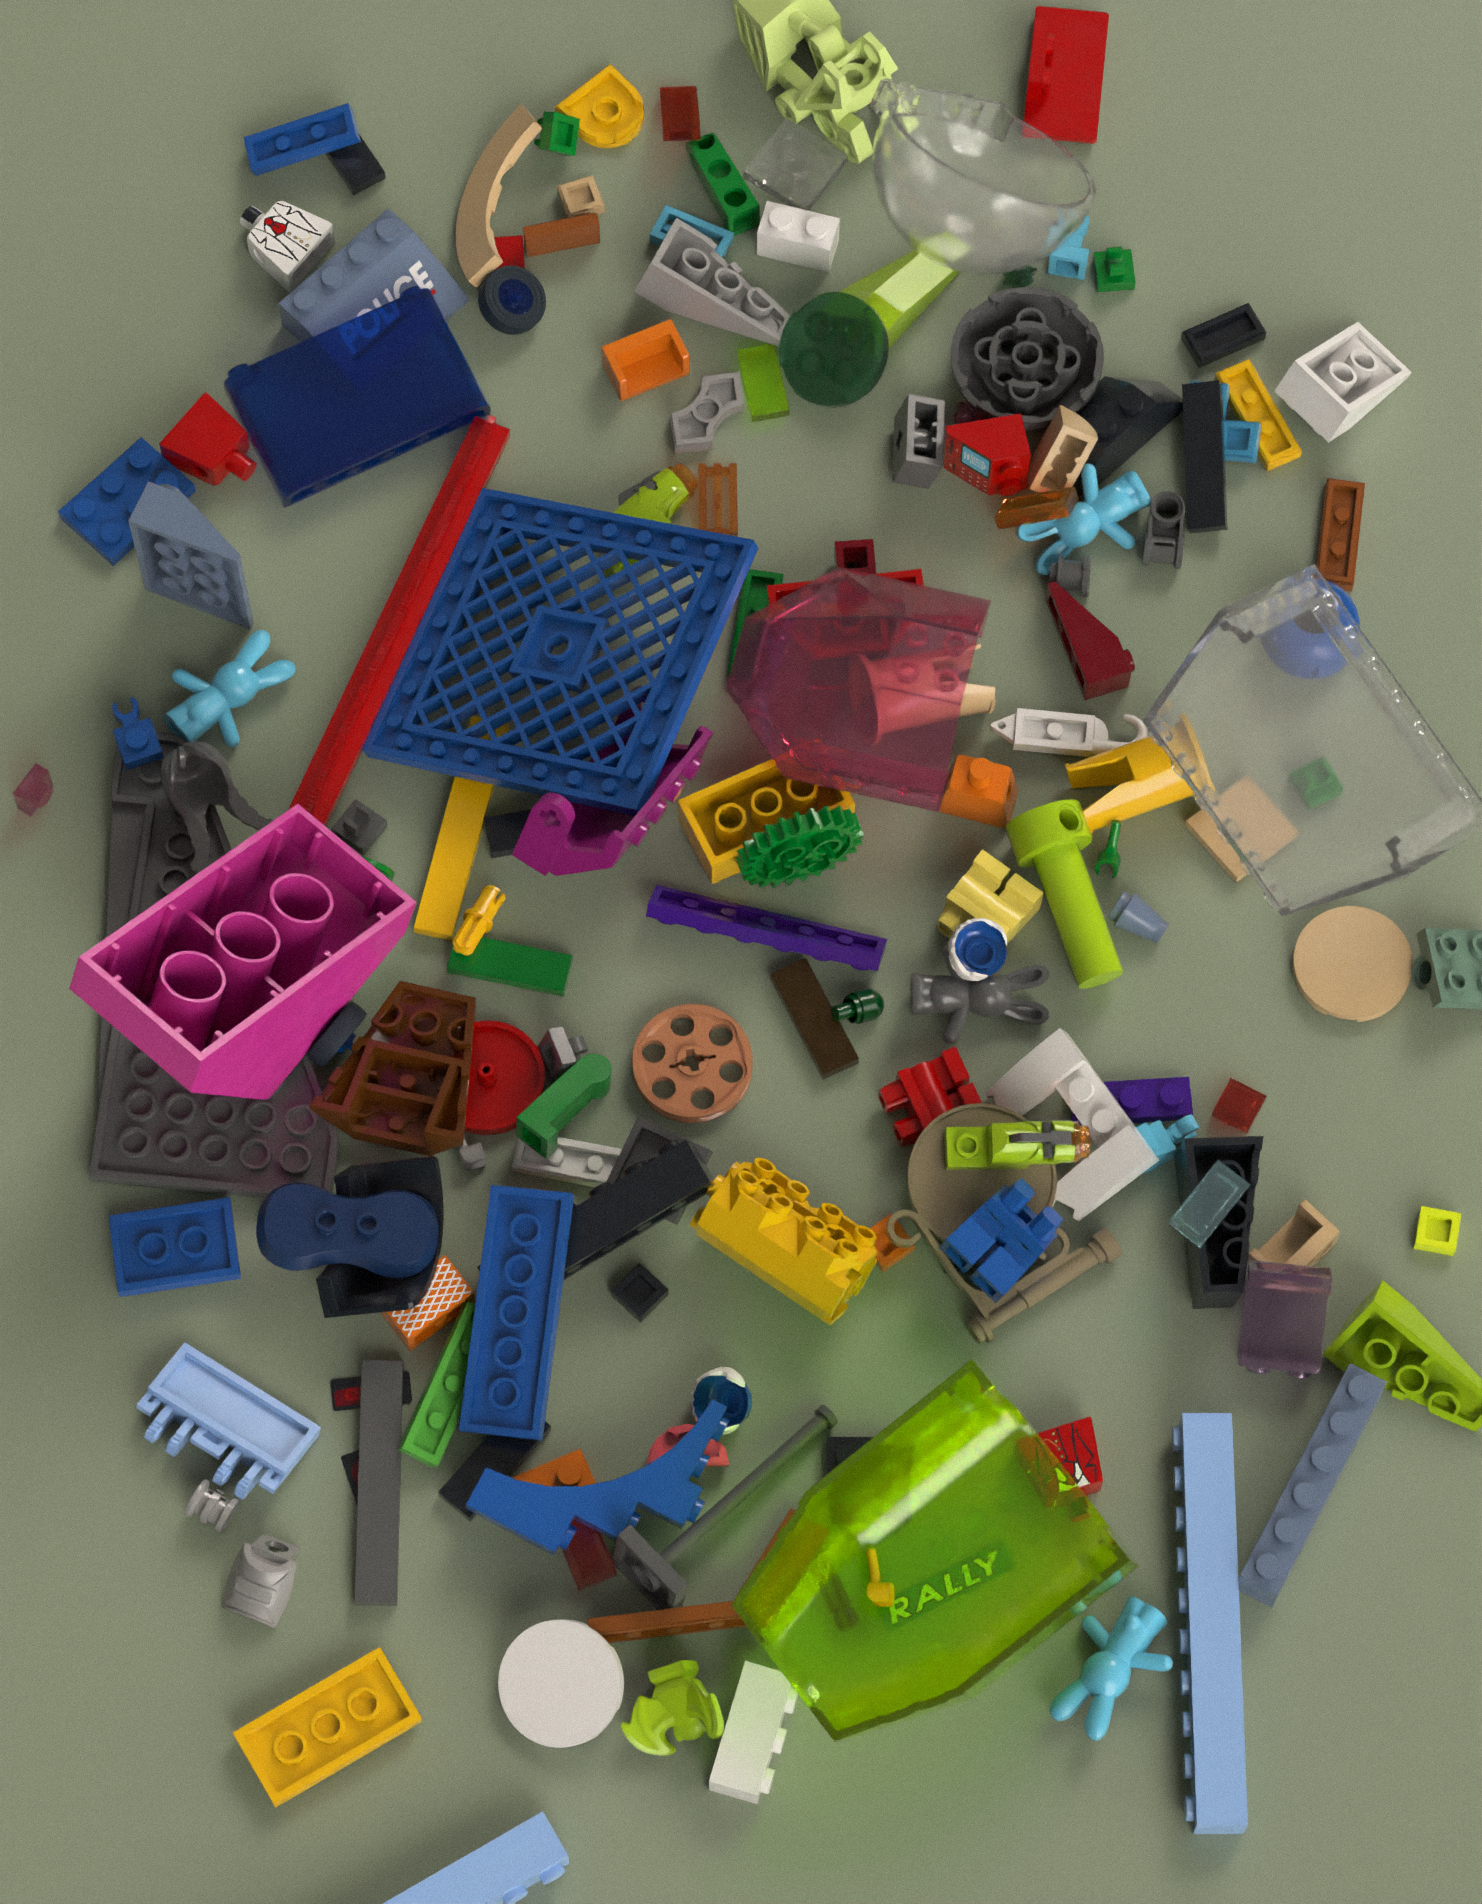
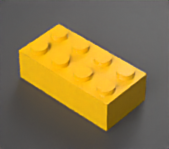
M821 738L679 799L678 820L711 884H715L740 873L736 857H738L737 850L744 848L743 841L753 840L752 833L764 832V825H773L778 822L780 817L785 819L792 818L793 813L796 811L800 815L805 814L810 808H814V811L818 812L824 806H828L830 811L837 806H841L842 811L849 808L853 814L855 813V802Z

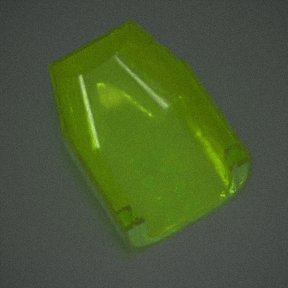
M971 1359L804 1493L797 1504L799 1507L787 1525L781 1528L776 1536L778 1539L764 1560H760L731 1606L833 1741L841 1742L975 1698L1138 1568L1139 1564L1104 1516L1017 1406L988 1372ZM876 1549L881 1582H891L894 1585L895 1599L892 1607H877L867 1596V1586L870 1582L866 1550ZM848 1609L850 1610L855 1621H853Z

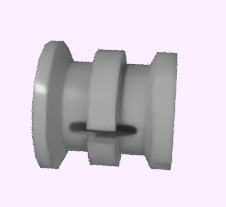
M205 1479L190 1498L184 1515L190 1517L196 1514L200 1516V1522L205 1525L210 1522L215 1525V1531L222 1533L233 1518L239 1506V1501L235 1498L231 1500L226 1499L225 1493L219 1489H216V1491L209 1489L210 1482Z

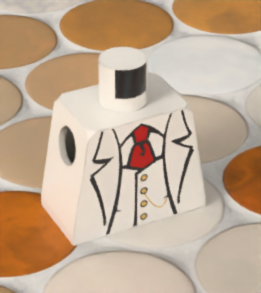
M285 201L276 202L266 214L254 206H249L240 218V225L250 231L247 236L249 254L290 293L335 244L332 223Z

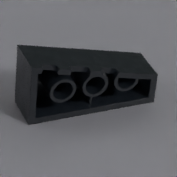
M1264 1136L1184 1138L1174 1155L1193 1309L1232 1308L1244 1292L1250 1246L1249 1234L1251 1223L1253 1222L1254 1195L1258 1183L1259 1156Z

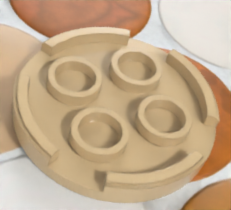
M1343 906L1319 914L1304 927L1297 939L1293 952L1292 971L1300 993L1317 1011L1326 1016L1329 1014L1341 1019L1363 1022L1386 1014L1400 1002L1411 980L1413 957L1405 935L1392 920L1372 909L1358 906Z

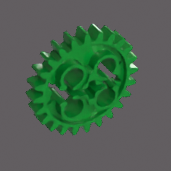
M824 806L818 812H815L814 808H810L805 814L800 815L796 811L793 813L792 818L785 819L780 817L777 823L764 825V832L752 833L753 840L743 841L744 848L737 850L738 857H736V861L743 880H748L750 885L758 883L759 887L762 888L771 883L772 888H775L782 882H786V885L789 886L796 879H800L803 882L807 880L809 875L821 876L822 871L835 869V862L847 861L846 855L857 852L856 846L862 844L861 838L864 837L856 813L852 814L849 808L842 811L841 806H837L830 811L828 806Z

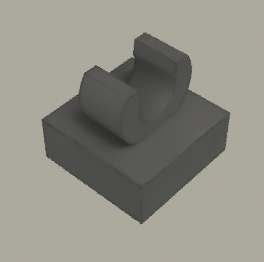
M355 799L331 830L347 845L364 856L386 829L387 820Z
M563 1026L548 1029L537 1046L550 1082L558 1080L581 1058L580 1053L588 1051L583 1036H575L568 1039Z

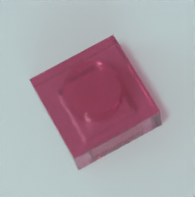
M35 763L13 792L18 809L29 816H32L38 807H44L52 796L53 783L49 770Z

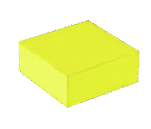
M1421 1206L1413 1249L1454 1256L1461 1213Z

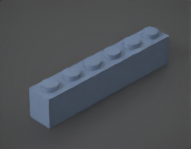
M1351 1363L1349 1364L1239 1576V1591L1271 1608L1273 1607L1386 1386V1381Z

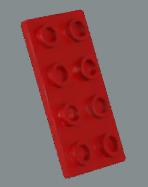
M1046 6L1036 7L1022 133L1024 137L1089 144L1097 142L1109 21L1108 13Z

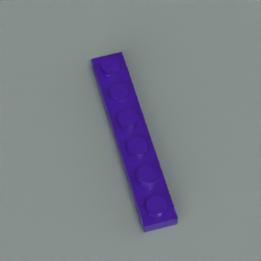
M661 885L655 886L646 912V917L657 919L663 924L684 925L695 928L697 931L705 934H722L734 937L737 941L743 943H760L772 946L781 952H798L810 955L819 961L832 960L848 964L857 970L870 969L878 971L887 943L885 938Z

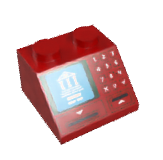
M1021 413L945 426L944 469L989 496L995 494L1011 496L1027 488L1031 453Z

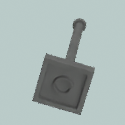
M820 1405L815 1410V1416L660 1554L631 1525L626 1527L617 1536L612 1564L657 1610L683 1607L688 1583L671 1565L826 1428L832 1429L838 1423L834 1413L825 1405Z

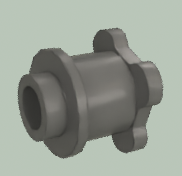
M1084 555L1083 561L1064 560L1063 556H1059L1058 563H1051L1050 583L1056 582L1065 591H1082L1083 597H1089L1090 556Z

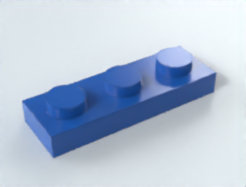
M349 103L243 137L251 171L255 176L361 142L353 108Z

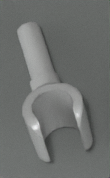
M464 1139L463 1145L457 1147L465 1169L473 1170L487 1165L480 1142L467 1146Z

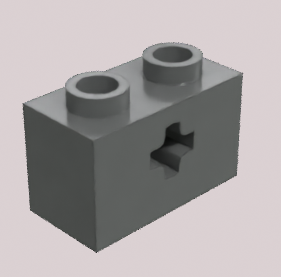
M913 394L907 395L894 419L892 482L929 489L943 467L945 400Z

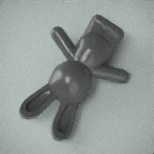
M946 945L942 950V954L951 976L911 974V1015L951 1013L943 1033V1040L947 1044L957 1042L969 1011L982 1017L1006 1015L1030 1024H1042L1049 1018L1048 1009L1040 1003L1011 998L1012 991L1038 987L1048 979L1049 971L1042 965L1024 967L1005 975L994 973L980 981H968L958 976L951 967L948 957V945Z

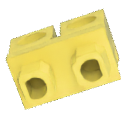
M982 849L974 859L969 871L946 896L944 910L937 922V930L950 938L959 924L965 923L968 919H979L982 917L996 922L1004 929L1007 936V946L1008 942L1040 910L1044 892L1017 873H1014L1009 879L1010 868Z

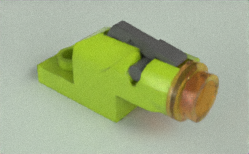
M678 463L674 467L668 466L618 495L619 507L614 513L671 524L670 518L682 504L694 495L693 490L698 487V482L693 473L684 464ZM628 559L630 565L639 561L634 559ZM622 561L604 570L605 577L608 578L625 569Z
M1022 1121L989 1123L987 1127H946L944 1129L945 1170L1027 1169L1029 1165L1079 1162L1080 1158H1089L1091 1145L1090 1130L1088 1125L1079 1126L1078 1121Z

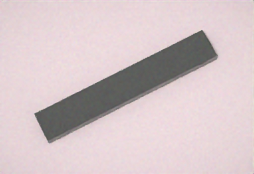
M362 1360L355 1573L356 1606H397L401 1451L397 1450L402 1439L403 1360Z

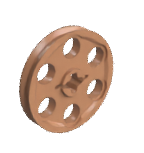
M683 1004L662 1011L644 1026L636 1039L633 1049V1077L641 1097L654 1111L678 1122L702 1123L723 1116L743 1098L752 1076V1050L745 1032L729 1015L707 1005ZM678 1018H687L693 1023L694 1028L690 1034L679 1036L672 1031L671 1024ZM716 1028H726L731 1032L732 1040L727 1045L718 1046L710 1040V1033ZM651 1044H657L664 1049L665 1056L659 1062H649L642 1055L644 1048ZM694 1056L696 1061L702 1060L698 1064L697 1071H691L689 1066H682L686 1064V1057ZM734 1064L742 1070L743 1075L737 1082L729 1083L720 1077V1070L725 1065ZM659 1081H668L675 1087V1093L668 1099H659L652 1092L653 1086ZM698 1091H706L713 1096L714 1102L707 1109H698L691 1102L692 1096Z

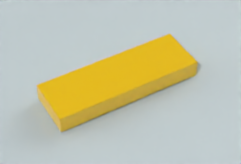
M1250 359L1215 373V381L1220 380L1221 383H1228L1230 387L1228 405L1238 421L1259 422L1262 429L1257 456L1266 471L1301 457V448Z

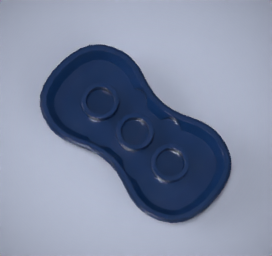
M302 1182L284 1184L268 1193L259 1209L256 1225L257 1243L261 1254L275 1266L291 1271H301L328 1264L342 1263L356 1265L388 1278L410 1277L428 1267L436 1252L439 1234L437 1215L433 1206L418 1194L405 1190H391L365 1197H346L334 1194L316 1185Z

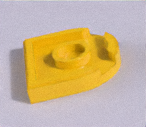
M611 64L555 106V112L579 118L578 137L584 142L599 148H615L627 144L638 135L644 123V105L640 93Z

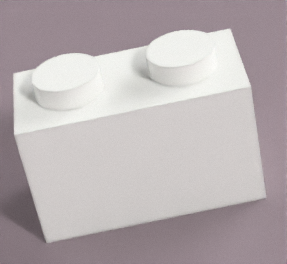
M767 201L757 231V255L829 273L839 242L840 218Z

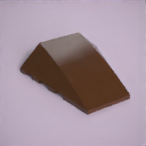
M399 981L372 1018V1025L363 1037L359 1036L351 1047L352 1053L342 1067H337L329 1077V1084L320 1096L316 1095L310 1103V1110L353 1139L417 1154L432 1156L463 1145L476 997Z

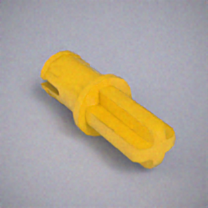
M492 885L484 886L473 907L464 912V922L453 938V950L456 953L469 956L473 953L483 934L491 931L493 927L492 920L506 899L504 893H501L497 900L495 899L500 892L499 888Z

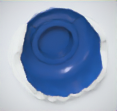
M982 917L979 919H968L965 923L959 924L948 942L949 961L957 975L968 981H980L998 972L1004 965L1007 956V936L1004 929L996 922Z
M718 1367L696 1379L697 1384H694V1390L691 1392L693 1398L691 1401V1406L693 1407L692 1415L695 1417L696 1422L711 1400L714 1399L727 1406L723 1417L730 1421L723 1434L734 1432L739 1427V1424L749 1417L752 1408V1394L743 1377L733 1368Z

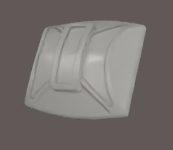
M266 1534L261 1535L253 1544L245 1542L237 1554L228 1575L222 1608L276 1628L290 1599L296 1570V1561L293 1560L299 1555L300 1548ZM268 1546L279 1548L284 1552H272L269 1550Z

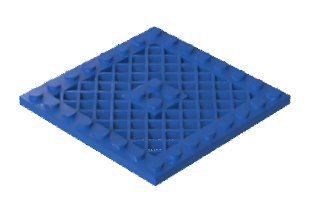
M482 488L362 748L363 752L369 758L541 796L547 793H557L565 797L569 802L635 816L652 794L758 551V546L752 539ZM527 539H532V540H537V541H536L535 543L529 545L528 542H527ZM521 542L523 549L507 558L504 557L503 550ZM560 545L571 548L563 552ZM554 548L557 555L538 564L536 557ZM594 552L603 553L605 555L596 558ZM497 555L499 562L493 564ZM588 555L591 562L572 572L569 564ZM628 559H634L639 561L630 565ZM530 561L533 568L514 578L512 570ZM622 561L625 569L606 578L603 571ZM662 565L674 568L665 572ZM564 568L567 575L550 584L547 583L545 577ZM656 568L659 576L640 585L637 578ZM696 572H700V573H701L700 578L698 577V575H697ZM506 574L508 582L490 591L488 583ZM598 575L601 582L584 591L581 590L580 583ZM691 575L694 582L674 592L671 585ZM537 581L540 582L541 589L523 597L522 589ZM631 581L635 589L616 598L613 590ZM573 587L576 595L557 604L554 597ZM482 588L484 594L478 597L479 592ZM666 588L669 596L650 605L647 597ZM513 594L516 595L517 602L499 610L496 603ZM607 594L610 602L591 611L588 604ZM549 601L551 607L541 606V604ZM641 601L644 609L625 618L622 611ZM689 601V603H688V605H687V607H686V610H685V612H684V610H683V608H682L681 605H682L683 603ZM491 607L494 614L475 623L472 616ZM537 607L534 615L532 616L530 610ZM583 608L585 614L576 613L574 611ZM676 608L679 616L660 625L657 617ZM525 614L526 622L511 630L508 629L507 622ZM617 614L620 622L611 626L607 619ZM467 621L469 627L463 630V627ZM651 621L655 629L635 638L632 631ZM498 627L501 628L502 635L484 643L483 635ZM626 634L630 642L611 651L608 643ZM675 634L671 644H669L667 637ZM476 640L479 647L460 656L457 649ZM522 640L518 649L515 643ZM661 641L664 649L645 659L642 651ZM562 643H568V647L563 653L559 655L551 654L554 647ZM510 647L511 655L496 663L493 662L492 655ZM601 649H603L605 655L598 658ZM452 654L454 660L447 663ZM636 654L640 662L621 672L617 664ZM485 659L488 667L469 676L467 669ZM660 667L655 678L652 671ZM612 668L615 675L596 685L593 677ZM509 672L513 679L503 683L500 676ZM461 673L463 680L445 689L442 682ZM646 675L649 683L630 692L627 684ZM494 680L497 688L479 697L476 689ZM588 682L590 689L583 692V689L586 683ZM535 684L545 685L546 687L537 691ZM437 687L439 693L432 696ZM528 687L531 695L513 704L510 696ZM622 688L625 696L606 705L603 697ZM569 691L581 694L571 698ZM470 693L473 700L454 709L452 702ZM562 694L566 702L547 711L544 703ZM504 700L507 708L488 717L485 709ZM597 701L600 709L581 719L578 710ZM645 701V703H644V705H643V707H642V710H641V712H640V710H639V708H638L637 705L640 704L641 702ZM445 706L448 714L430 723L427 715ZM538 707L541 715L522 724L519 716ZM631 708L635 716L616 726L612 718ZM479 713L482 721L464 730L461 722ZM572 714L575 722L556 731L553 724ZM513 720L516 728L498 737L495 729ZM607 722L610 730L591 739L588 731ZM455 726L457 733L448 732L446 730ZM547 727L550 736L532 745L529 737ZM488 733L492 741L481 739L480 737ZM582 735L585 743L566 752L563 744ZM630 735L628 742L625 746L622 738ZM520 741H523L526 748L513 745ZM616 742L620 750L601 760L598 751ZM557 748L560 756L548 752ZM591 755L595 763L582 760Z

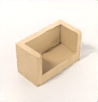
M1304 1199L1298 1205L1296 1214L1259 1250L1254 1248L1248 1253L1247 1268L1281 1298L1336 1245L1340 1231Z

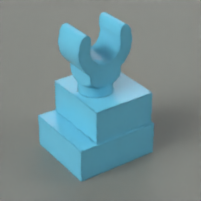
M1066 212L1063 217V232L1055 231L1047 274L1085 280L1089 249L1082 248L1083 237L1088 232L1089 217L1085 215L1082 225L1073 226L1069 222L1070 213Z
M1192 1114L1181 1118L1166 1130L1160 1120L1150 1125L1144 1123L1136 1127L1159 1159L1144 1174L1172 1160L1176 1151L1174 1144L1182 1143L1184 1138H1194L1197 1136L1195 1131L1200 1127Z

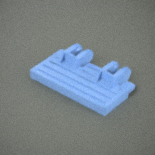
M185 1342L148 1386V1391L136 1406V1409L149 1417H152L161 1404L165 1406L146 1430L144 1438L152 1444L161 1437L172 1421L181 1425L175 1435L168 1441L165 1450L166 1453L173 1457L177 1456L189 1440L192 1444L220 1460L229 1447L233 1450L217 1469L212 1481L222 1487L241 1463L250 1469L237 1483L234 1495L241 1500L248 1496L249 1492L252 1491L258 1482L259 1486L274 1494L319 1437L321 1427Z

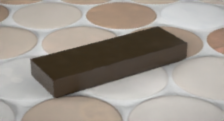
M801 959L770 973V980L822 1079L858 1064L859 1057L840 1021L836 1022L831 1016L832 1006L807 959Z

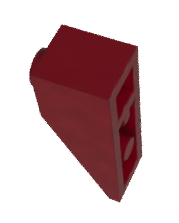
M1056 582L1048 583L1045 601L1084 700L1128 688L1131 672L1135 671L1134 661L1129 649L1123 650L1119 638Z

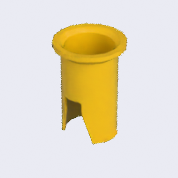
M1184 714L1177 715L1178 722L1175 723L1173 728L1078 762L1065 764L1071 788L1118 785L1083 810L1091 834L1093 831L1110 826L1112 820L1124 821L1196 794L1202 797L1205 796L1207 801L1213 799V791L1207 770L1191 727Z

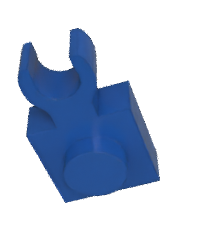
M133 697L130 698L133 709L128 714L120 713L116 703L112 705L116 721L123 726L114 729L113 733L126 770L164 758L151 719L147 718L139 721L140 710L136 699Z

